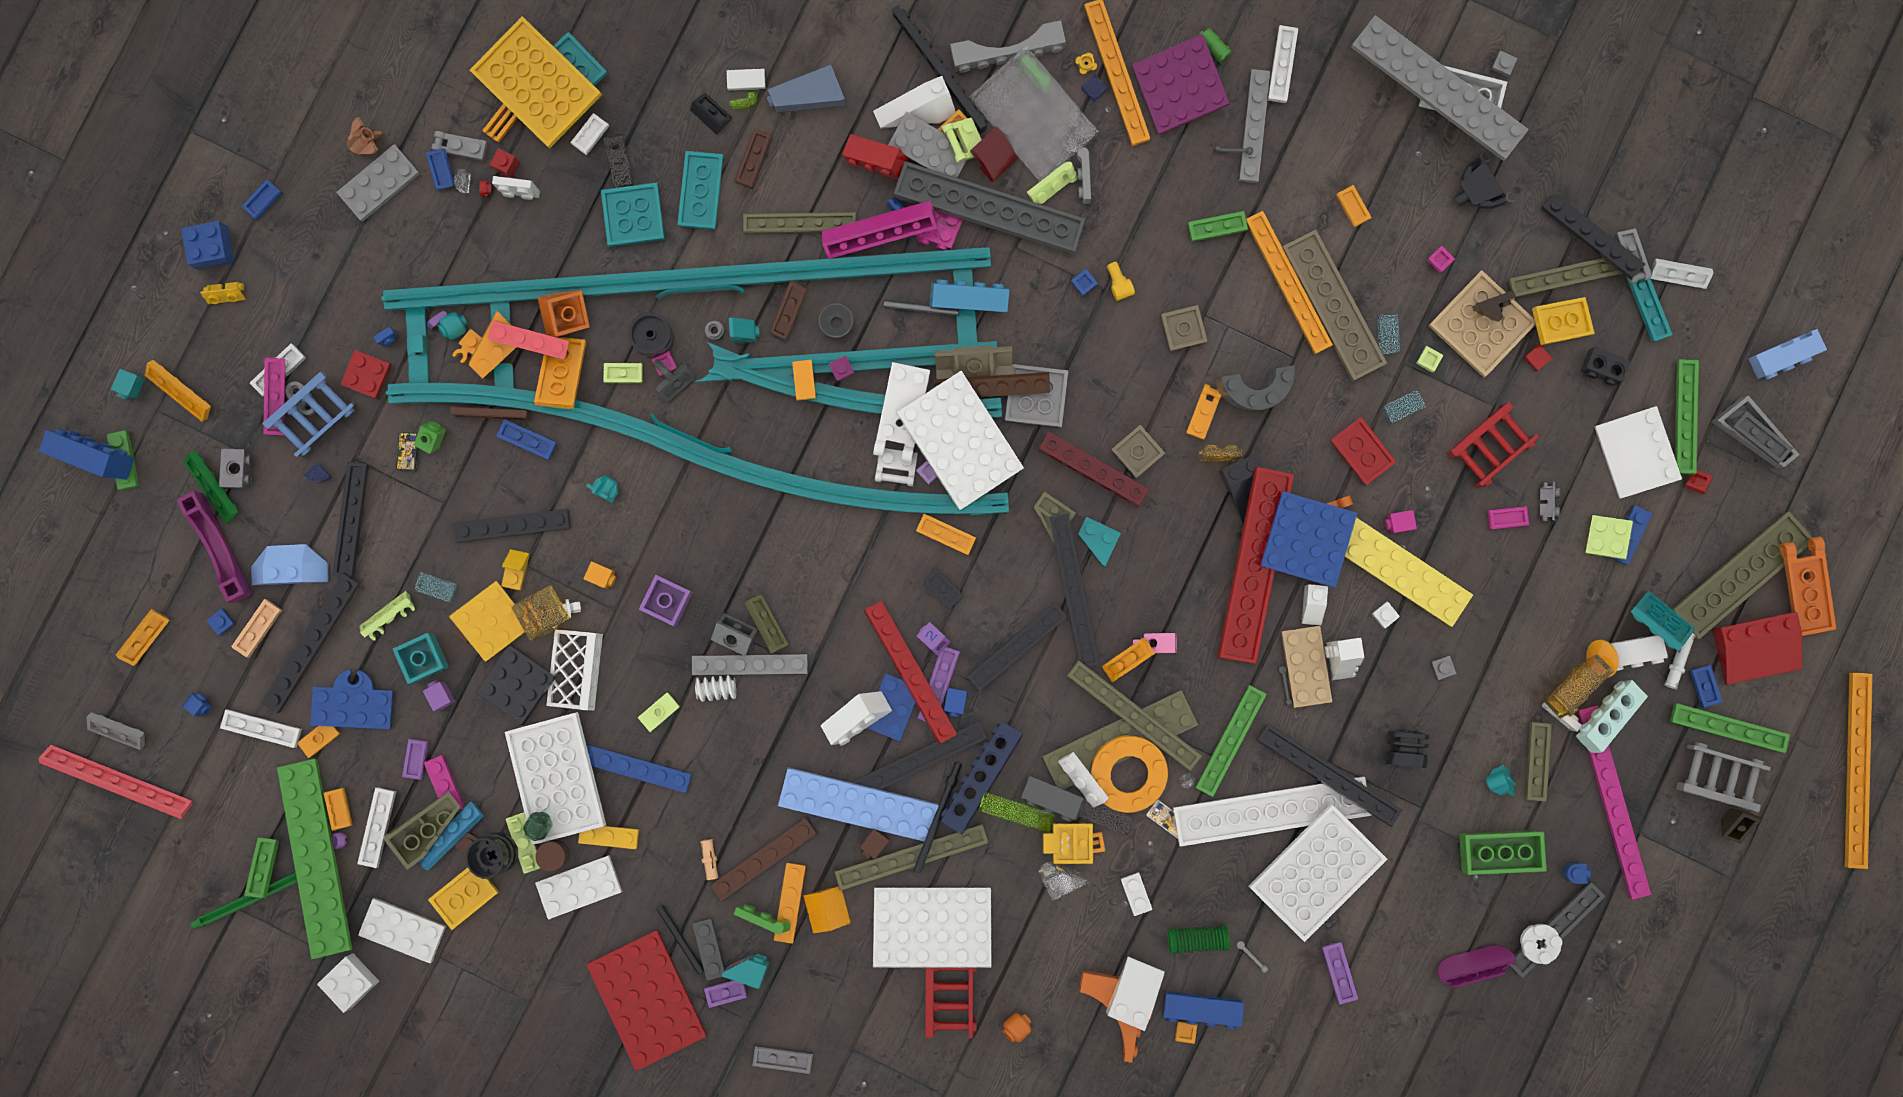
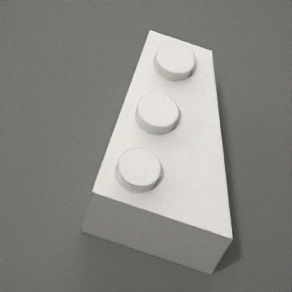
M1361 638L1326 642L1327 646L1324 647L1326 658H1329L1332 680L1355 677V672L1359 670L1358 666L1361 665L1364 659Z

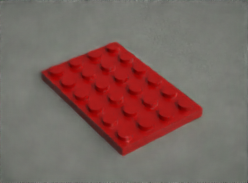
M658 929L586 964L635 1071L707 1037V1033Z

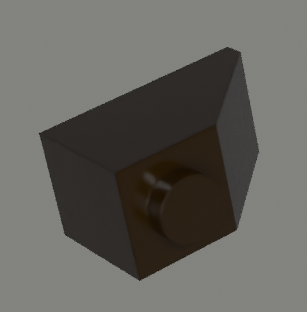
M1731 808L1721 819L1722 837L1741 844L1762 821V818L1744 810Z

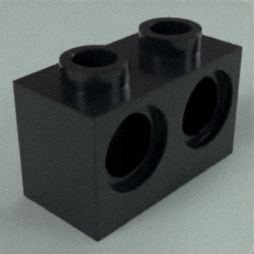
M1594 347L1588 350L1581 372L1586 373V376L1589 378H1599L1604 380L1605 384L1615 386L1623 382L1631 361ZM1593 360L1599 363L1598 369L1593 366ZM1611 367L1616 369V376L1611 373Z

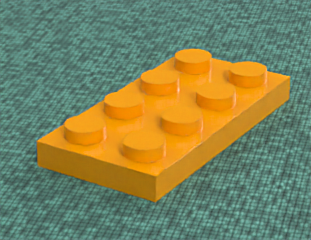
M556 337L569 341L566 357L564 360L544 354L534 403L535 406L574 409L586 340Z

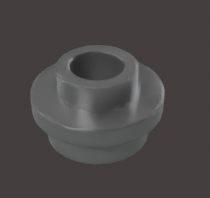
M711 321L706 325L705 333L709 339L718 340L724 334V327L718 321ZM713 328H718L716 334L711 332Z

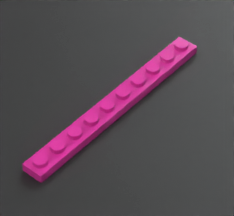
M1598 706L1577 710L1581 725L1590 720L1591 714L1598 709ZM1608 745L1601 753H1591L1588 750L1629 898L1633 900L1651 895L1610 747Z

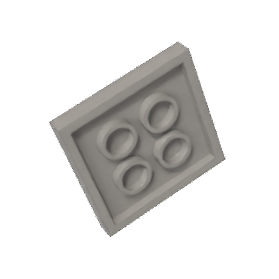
M1013 364V374L1049 372L1050 393L1008 395L1005 421L1062 428L1068 370Z

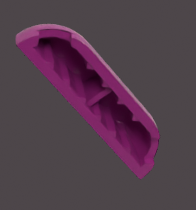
M1488 946L1444 959L1438 967V975L1442 984H1449L1452 988L1461 987L1505 974V969L1510 964L1515 965L1516 957L1505 947Z

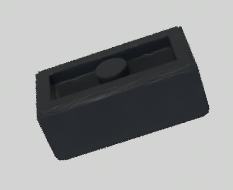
M706 93L699 96L691 104L690 111L715 134L719 133L732 120V117Z

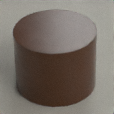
M559 840L546 842L537 849L536 862L545 871H555L562 868L568 862L569 849L565 843Z

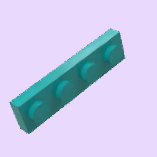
M1626 276L1652 343L1672 336L1673 334L1651 279H1640L1636 283H1630Z

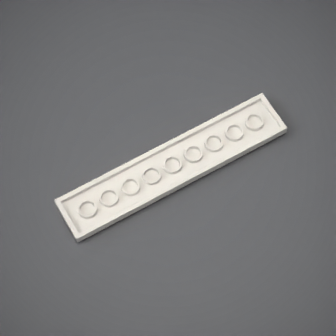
M1365 777L1354 778L1366 786ZM1323 783L1173 807L1179 846L1309 826L1330 804L1334 805L1347 819L1371 816L1370 813Z

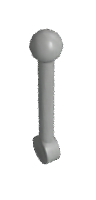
M1237 942V947L1242 949L1260 967L1262 973H1266L1268 967L1261 964L1245 947L1244 942Z

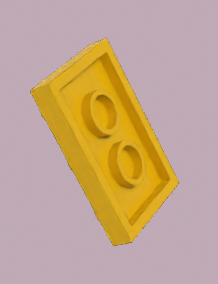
M1586 297L1532 308L1541 345L1595 334Z
M466 868L430 897L428 901L449 928L453 930L496 896L499 891L489 878L482 879L476 877L470 872L469 868Z

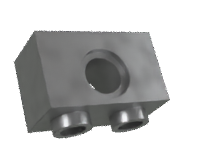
M221 449L219 487L225 489L250 488L252 483L250 470L253 465L251 451L244 449ZM239 465L240 471L236 474L235 467Z
M723 613L716 623L711 640L746 656L753 645L758 629Z

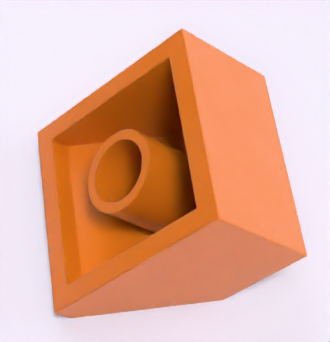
M582 290L556 292L537 297L547 335L558 337L590 327Z

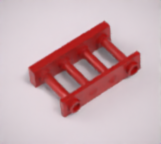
M1510 402L1503 404L1446 453L1451 459L1456 456L1458 458L1461 457L1480 479L1474 484L1476 488L1482 485L1483 487L1489 485L1493 481L1492 477L1524 449L1527 451L1536 444L1535 440L1540 437L1538 434H1535L1529 438L1512 419L1509 411L1514 407ZM1499 420L1505 421L1523 444L1514 450L1496 429V422ZM1483 433H1490L1507 452L1508 456L1500 462L1481 441ZM1469 445H1475L1494 466L1489 473L1485 474L1469 456L1466 449Z
M926 968L925 1038H933L934 1032H937V1030H969V1038H973V1032H976V1020H973V973H977V968ZM938 971H969V983L938 982V980H934V973H938ZM938 990L969 991V1002H938V1000H934V992H938ZM937 1010H969V1022H937V1020H934V1012H937Z

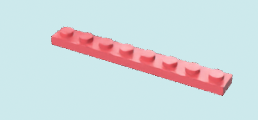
M50 745L39 757V763L179 819H182L192 806V801L53 745Z

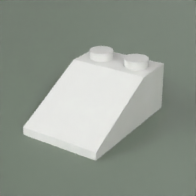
M1128 956L1107 1007V1015L1145 1031L1165 972Z

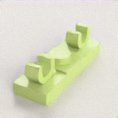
M404 591L360 625V633L364 638L369 635L372 640H376L373 632L379 631L381 634H384L382 625L390 623L395 618L396 613L400 611V614L406 617L407 613L404 611L406 607L411 608L412 611L415 610L408 592Z
M525 813L506 818L511 838L515 841L518 848V858L523 873L539 869L540 867L535 857L538 848L536 844L532 845Z

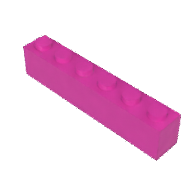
M930 200L822 231V244L828 259L938 229L936 213Z

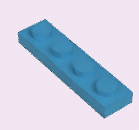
M471 801L449 822L425 857L419 861L423 869L429 871L484 817L474 802Z

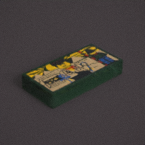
M399 432L396 470L417 471L419 448L414 446L418 433Z

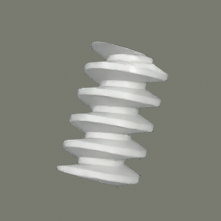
M727 675L726 681H724L722 676H719V680L716 682L713 676L711 681L708 682L707 678L704 677L703 683L700 682L699 678H696V699L698 701V698H700L701 702H704L706 696L709 701H713L714 696L716 700H720L721 696H723L727 700L729 694L732 699H736L735 678L731 680L730 676Z

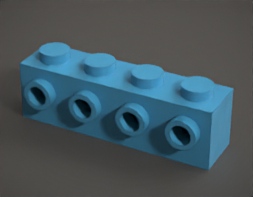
M937 279L936 283L931 282L929 305L941 308L1008 312L1009 289L1004 288V284L993 283V287L985 286L986 283L974 282V285H967L966 281H955V284H948V280Z

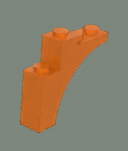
M1082 970L1079 991L1094 997L1108 1007L1119 976ZM1117 1020L1123 1037V1060L1132 1063L1133 1057L1136 1058L1138 1046L1135 1045L1136 1038L1140 1037L1141 1029Z

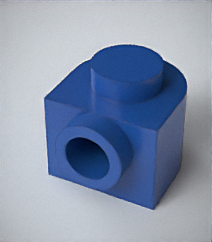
M192 692L182 707L193 716L202 717L210 711L212 704L207 701L208 698L201 692Z
M1582 862L1567 863L1562 870L1563 877L1567 881L1576 884H1587V879L1591 877L1590 868Z

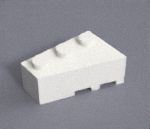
M1659 635L1610 643L1618 654L1619 666L1617 671L1623 670L1625 665H1631L1632 668L1644 666L1643 662L1651 661L1652 664L1664 662V658H1668L1664 639Z
M882 691L862 693L854 697L820 726L831 745L840 744L842 746L848 743L850 738L890 713L892 709Z

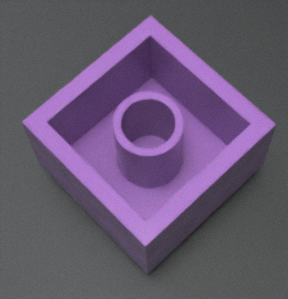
M655 575L639 610L677 627L694 592Z

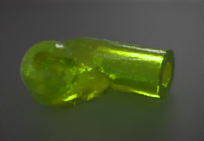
M749 92L747 98L730 100L731 109H742L756 105L758 101L757 94Z

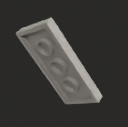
M907 111L888 144L889 146L901 149L906 157L921 166L956 178L966 162H956L955 152L946 134ZM959 143L962 152H964V149H963L961 143Z
M394 144L336 193L359 220L363 222L419 176L420 173Z

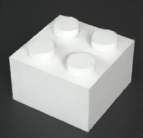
M353 953L346 956L317 985L344 1013L352 1009L380 981Z

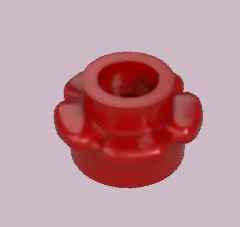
M487 179L485 181L480 180V196L487 198V194H491V183H487Z

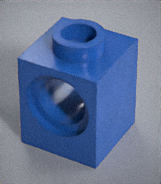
M948 688L944 711H948L947 715L959 717V714H963L967 691Z

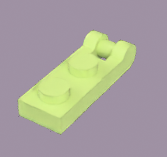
M1071 162L1063 163L1027 192L1031 202L1043 204L1069 182H1075L1078 179V175L1074 171L1073 164Z

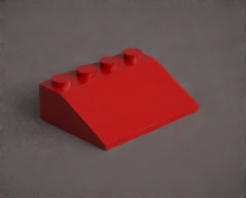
M1797 612L1783 613L1712 628L1725 685L1802 669V630Z

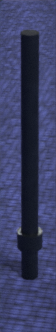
M958 762L954 763L950 776H947L945 781L946 787L913 872L921 874L942 819L941 814L947 806L953 787L957 785V777L962 767V764Z

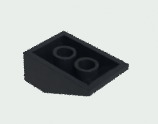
M1257 453L1219 471L1242 523L1245 521L1255 467L1263 468Z

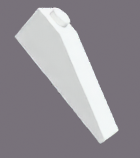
M940 76L874 110L873 113L880 129L897 128L906 111L927 124L935 125L946 122L956 111L943 77Z

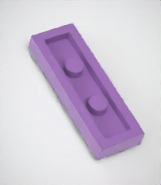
M1338 941L1321 946L1338 1004L1341 1005L1358 1000L1342 942Z

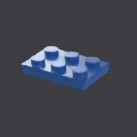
M885 673L878 692L882 691L892 711L867 727V729L900 741L915 701L903 680Z

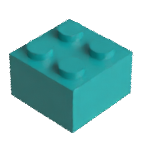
M426 633L393 648L407 684H416L450 668L435 633Z

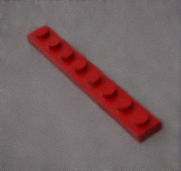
M880 601L864 610L866 616L938 744L940 745L957 735L956 731L883 602Z

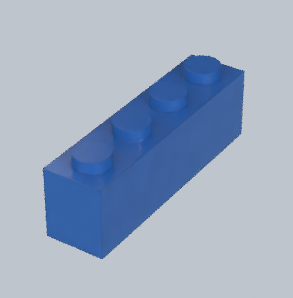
M1164 991L1162 1016L1166 1018V1021L1178 1022V1019L1186 1020V1023L1196 1025L1197 1022H1205V1025L1210 1027H1217V1024L1225 1025L1224 1027L1228 1029H1236V1026L1242 1027L1244 1002L1242 1000Z

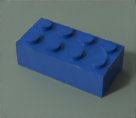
M55 428V431L45 430L38 451L107 478L128 479L134 457L127 455V451L121 449L113 450L109 444L102 442L98 444L94 438L88 436L83 438L80 437L79 432L68 430L67 432Z

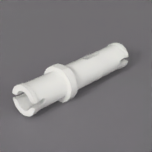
M1692 633L1684 646L1676 652L1673 663L1669 666L1670 672L1664 684L1666 687L1678 688L1679 680L1685 672L1684 666L1695 638L1694 633Z

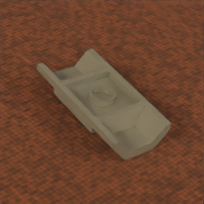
M993 345L935 351L937 379L950 378L960 371L963 372L965 377L1013 374L1012 346L993 347Z

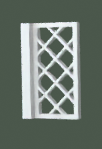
M555 629L550 672L556 676L561 671L566 679L560 685L556 680L553 681L548 689L546 706L595 710L603 634ZM560 634H566L571 640L564 647L560 643ZM581 636H587L586 645L581 648L576 640ZM571 644H574L578 652L571 657L566 649ZM563 652L568 660L561 666L557 659ZM581 654L584 657V664L578 667L574 659ZM569 663L576 669L570 676L564 670ZM579 673L582 677V683L577 687L571 679ZM567 682L574 688L568 695L562 690V687ZM559 691L564 699L559 703H553V695ZM576 692L580 696L579 705H574L569 699Z

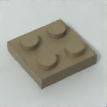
M1198 305L1160 315L1170 352L1208 342Z
M1141 425L1111 449L1135 479L1165 454Z

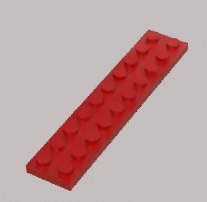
M1255 467L1218 657L1257 663L1275 570L1260 566L1281 492H1291L1294 474Z

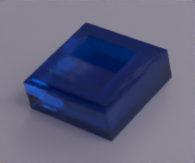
M1095 74L1081 87V90L1094 102L1108 89V86Z

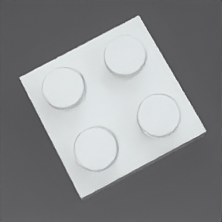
M493 176L492 184L505 197L513 198L514 195H517L527 200H532L533 197L539 198L540 190L530 180Z

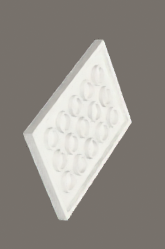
M962 371L896 412L959 510L1024 468Z
M578 712L505 732L532 845L606 826Z
M1330 804L1249 887L1305 942L1387 858L1334 805Z
M874 888L873 968H991V888Z

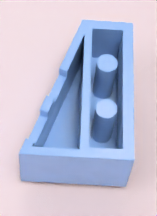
M1815 329L1750 357L1748 360L1757 379L1765 377L1767 380L1777 376V371L1781 369L1783 372L1795 368V363L1800 362L1802 365L1813 360L1812 356L1826 351L1827 348L1818 329Z

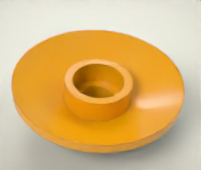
M1605 640L1593 641L1588 646L1586 659L1590 670L1600 678L1613 676L1619 666V658L1615 648Z

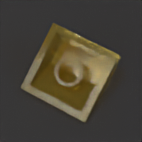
M552 585L524 598L512 607L530 641L545 636L570 619Z

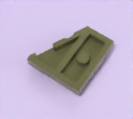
M1045 491L1034 506L1053 542L1054 537L1049 517L1068 513L1071 521L1076 512Z

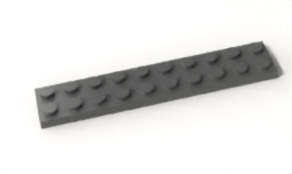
M906 161L893 194L894 198L913 204H920L931 200L935 211L1073 255L1075 254L1085 222V218Z

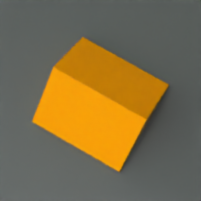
M839 886L803 895L813 933L832 931L851 923L842 890L840 891Z

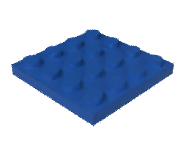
M1282 491L1260 566L1336 588L1357 513Z

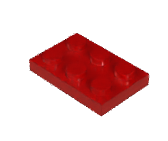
M1362 417L1330 440L1364 486L1396 463L1395 459Z

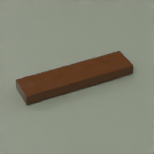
M450 407V414L455 417L531 420V413L527 410Z

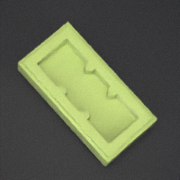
M667 692L643 712L638 719L649 732H652L679 709L680 706Z

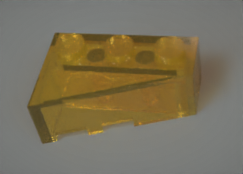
M1597 654L1575 666L1544 702L1560 719L1567 715L1571 717L1578 711L1577 707L1583 704L1589 698V695L1614 671Z

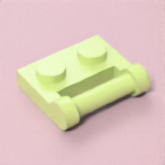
M972 117L944 125L942 130L948 136L956 155V162L959 163L975 158L970 150L981 141V137ZM954 131H956V133H957V136H958V138H959V140H960V143H961V145H962V147H963V149H964V152H962V150H961V147H960V145H959V143H958V140H957V138H956V136H955Z

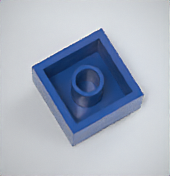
M214 221L181 228L187 264L199 270L234 263L228 226L222 222Z

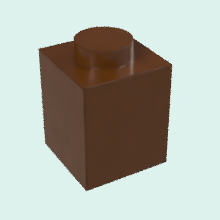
M873 829L860 846L862 849L861 853L868 859H871V857L876 859L890 839L879 830Z

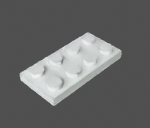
M610 855L535 883L548 919L623 892Z
M373 898L358 935L427 963H432L446 925Z

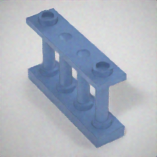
M323 370L262 423L267 429L271 426L277 427L298 448L294 453L296 457L299 454L304 456L312 449L309 445L343 415L348 417L354 411L352 407L355 403L353 401L347 406L326 384L324 379L328 375ZM314 387L320 388L338 406L341 412L337 416L332 418L311 397L310 391ZM300 400L306 402L327 423L320 431L297 410L298 407L295 404ZM285 413L291 414L313 436L305 444L282 422L283 419L281 417Z

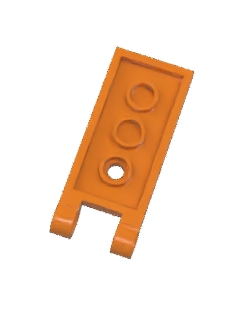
M1821 536L1809 538L1808 548L1812 555L1797 558V549L1793 542L1780 544V554L1784 558L1791 611L1798 613L1802 636L1836 629L1825 554V542ZM1806 572L1809 573L1808 579H1804V574Z

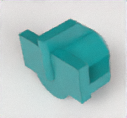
M606 475L597 478L593 485L589 483L586 485V487L592 490L593 494L600 498L603 497L613 503L614 498L618 494V483Z
M1504 764L1494 768L1486 778L1489 790L1498 795L1509 793L1511 796L1515 795L1513 786L1516 783L1511 779L1509 769Z

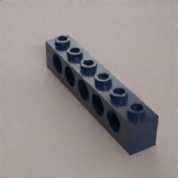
M1003 721L1001 725L997 724L993 729L992 734L994 736L991 741L987 740L982 748L984 752L981 757H977L971 766L974 769L970 775L966 774L963 778L961 790H956L951 800L953 803L950 808L946 807L941 814L943 818L941 822L962 835L1023 737L1021 732ZM1000 739L1006 741V746L1003 749L996 747V742ZM988 756L996 757L994 765L989 766L986 764ZM979 772L986 774V779L983 782L976 781V775ZM968 789L976 791L973 799L966 798L965 794ZM959 805L965 806L966 809L962 816H958L955 813V809Z

